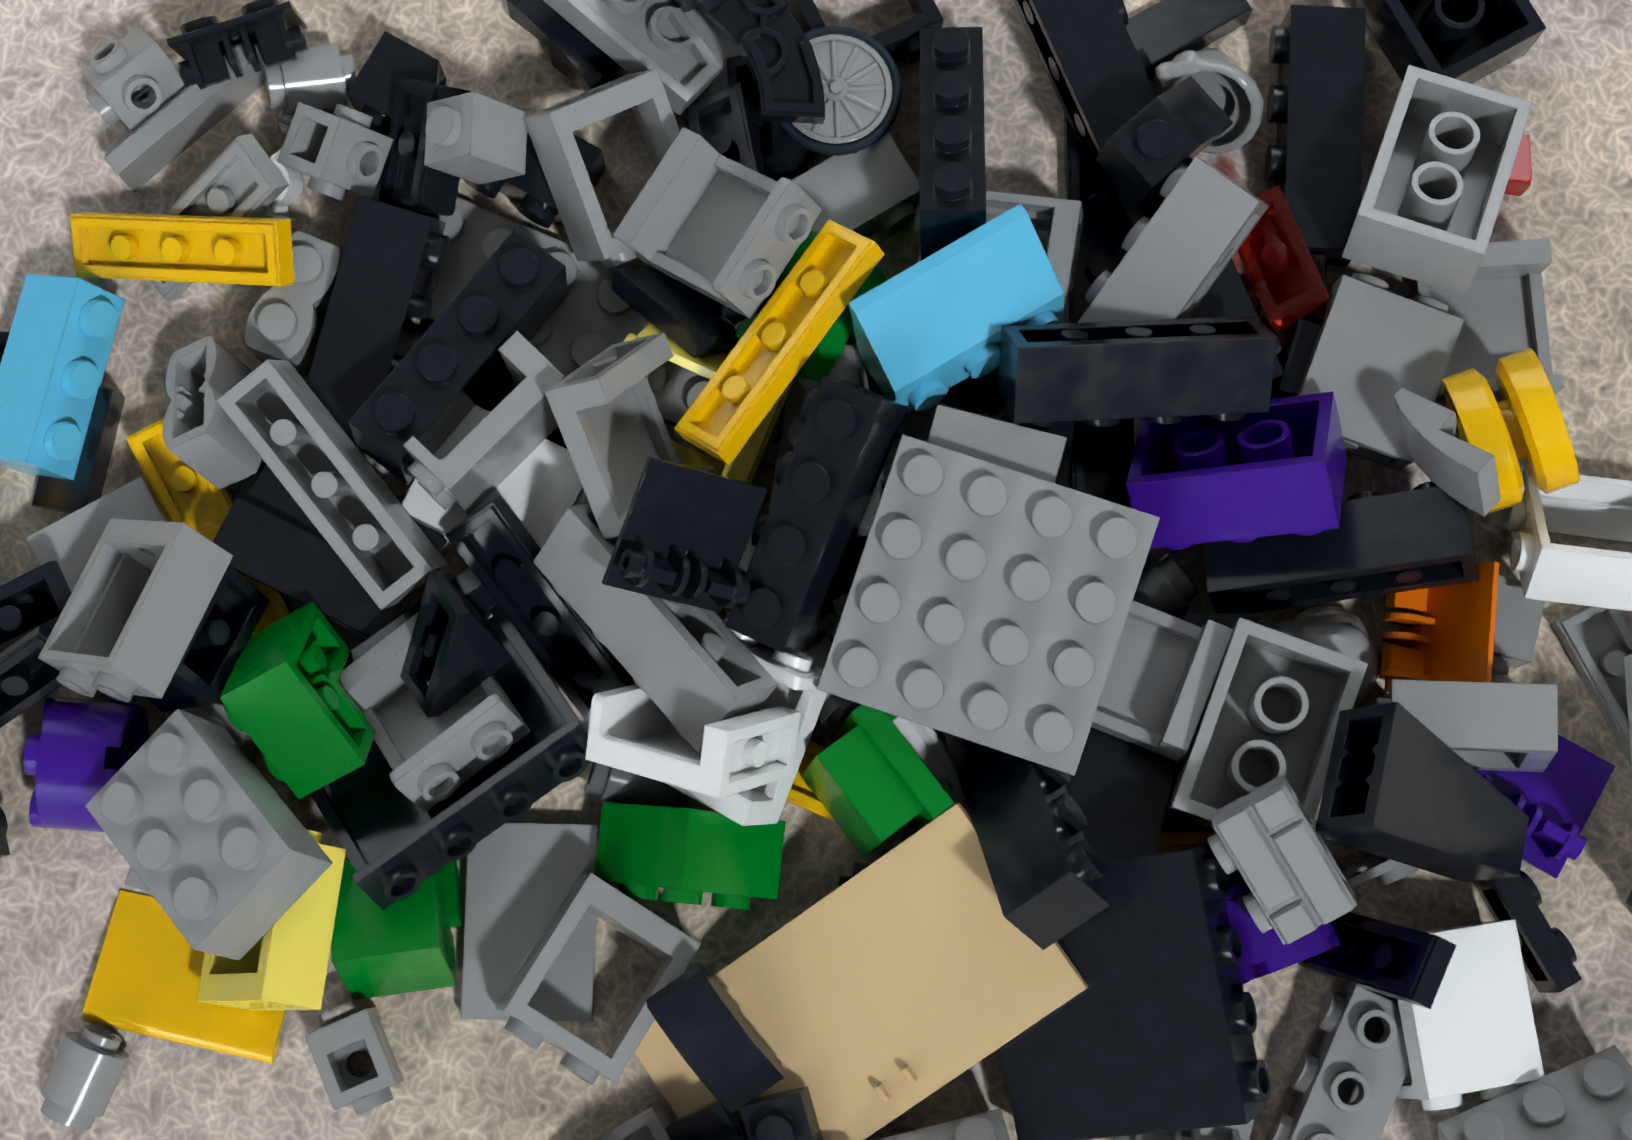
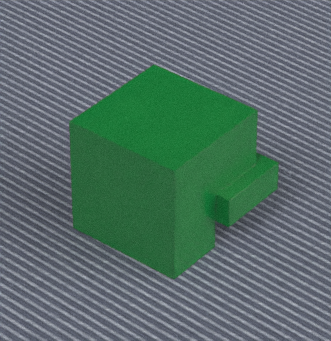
M860 705L851 712L842 724L847 734L819 753L801 777L864 859L913 821L922 829L948 810L954 802L948 795L953 790V787L946 779L939 783L893 723L897 716Z
M349 860L344 861L331 942V962L353 1000L457 986L454 936L450 927L463 926L460 876L457 861L450 862L422 882L418 890L411 896L394 902L385 910H382L354 882L351 876L357 872Z

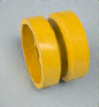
M1531 348L1498 359L1495 378L1501 398L1500 402L1496 401L1486 378L1474 368L1441 379L1447 408L1456 413L1460 440L1478 447L1495 457L1501 500L1489 511V514L1521 503L1525 486L1518 463L1519 460H1523L1533 483L1545 494L1578 484L1580 481L1578 464L1563 415L1544 368Z

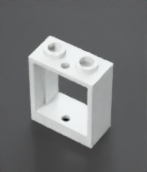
M1524 468L1522 476L1525 490L1522 501L1519 504L1504 508L1502 512L1503 529L1511 531L1513 540L1510 553L1511 569L1519 571L1524 598L1632 611V553L1550 543L1548 532L1632 542V481L1579 475L1580 481L1578 484L1545 494L1535 486L1527 469Z

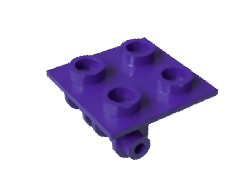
M1558 734V752L1544 772L1476 771L1529 817L1522 860L1556 879L1567 858L1575 860L1581 854L1587 838L1580 835L1615 766Z

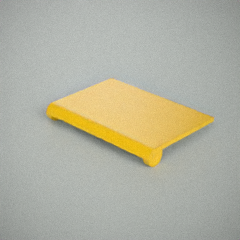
M124 890L119 891L82 1012L83 1021L274 1064L280 1046L279 1035L286 1010L253 1011L196 1001L205 952L193 950L154 897Z

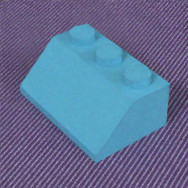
M1021 203L848 303L859 358L885 397L907 406L905 414L913 409L916 411L927 410L939 403L947 395L949 388L969 376L975 379L981 378L995 370L1000 365L1002 326L1060 324L1065 321L1064 292L1030 217Z

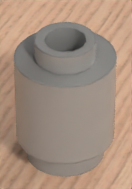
M337 43L308 47V50L297 53L298 60L289 61L267 68L264 59L262 60L271 110L286 108L287 114L295 113L299 102L319 110L335 108L337 103L347 106L346 93L356 79V72L352 55L340 56Z
M85 1025L82 1033L67 1032L41 1090L45 1100L40 1111L46 1117L65 1126L82 1130L90 1129L95 1117H102L128 1061V1053L119 1047L122 1038L109 1030L93 1025Z

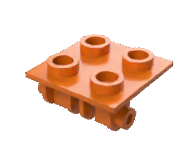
M1499 562L1477 563L1479 581L1386 594V607L1401 610V613L1391 612L1383 614L1384 622L1400 625V632L1382 633V641L1399 644V646L1392 644L1383 645L1379 678L1385 680V692H1389L1392 679L1491 682Z

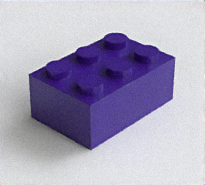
M1334 391L1271 399L1269 412L1246 413V417L1239 421H1221L1213 419L1208 415L1183 416V420L1179 423L1159 424L1141 418L1126 487L1132 509L1160 517L1150 549L1165 547L1171 550H1179L1200 543L1228 540L1235 543H1244L1258 537L1293 533L1309 536L1324 530L1339 529L1347 454Z

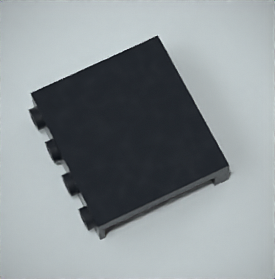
M470 567L452 579L451 582L486 619L513 659L493 675L530 729V732L513 744L504 755L494 759L459 786L450 797L440 801L426 813L395 787L389 777L393 769L375 740L372 742L363 766L310 793L343 849H346L345 854L357 872L351 876L354 882L382 910H385L396 901L411 896L418 890L422 882L450 862L467 856L473 851L478 842L506 822L523 816L534 802L561 783L579 776L586 769L587 765L592 762L585 760L588 739L586 728L523 637ZM421 602L352 649L344 669L419 612Z
M1208 841L1199 843L1191 848L1102 861L1106 873L1100 877L1110 906L1057 941L1087 983V989L1000 1047L1018 1140H1088L1248 1124L1267 1108L1266 1101L1270 1097L1271 1088L1266 1064L1263 1060H1257L1252 1035L1257 1027L1255 1003L1251 994L1243 990L1238 965H1241L1243 961V942L1238 927L1235 924H1230L1225 900L1230 891L1229 874L1219 864Z

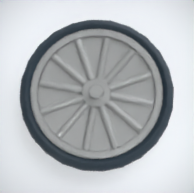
M828 26L804 33L806 39H809L820 69L824 90L825 120L823 124L778 122L779 126L793 141L805 149L823 155L841 156L853 154L872 146L888 132L895 122L901 106L902 85L899 71L891 55L878 41L864 32L849 27Z

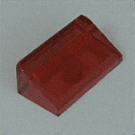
M1279 185L1256 195L1257 198L1269 205V207L1237 250L1275 333L1289 327L1298 321L1299 318L1301 319L1330 299L1329 293Z

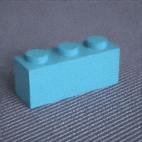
M26 274L0 363V465L22 473L74 480L99 386H101L125 299L80 278Z

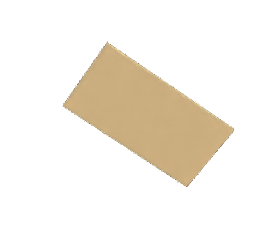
M960 802L713 976L739 1004L742 1021L781 1061L784 1078L755 1098L808 1086L823 1140L866 1139L1088 987L1057 941L1043 950L1003 916L973 821ZM654 1020L634 1054L677 1118L680 1119L717 1099L686 1063L657 1021ZM738 1109L736 1112L743 1123L740 1109Z

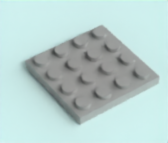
M902 434L817 690L1075 776L1160 517Z

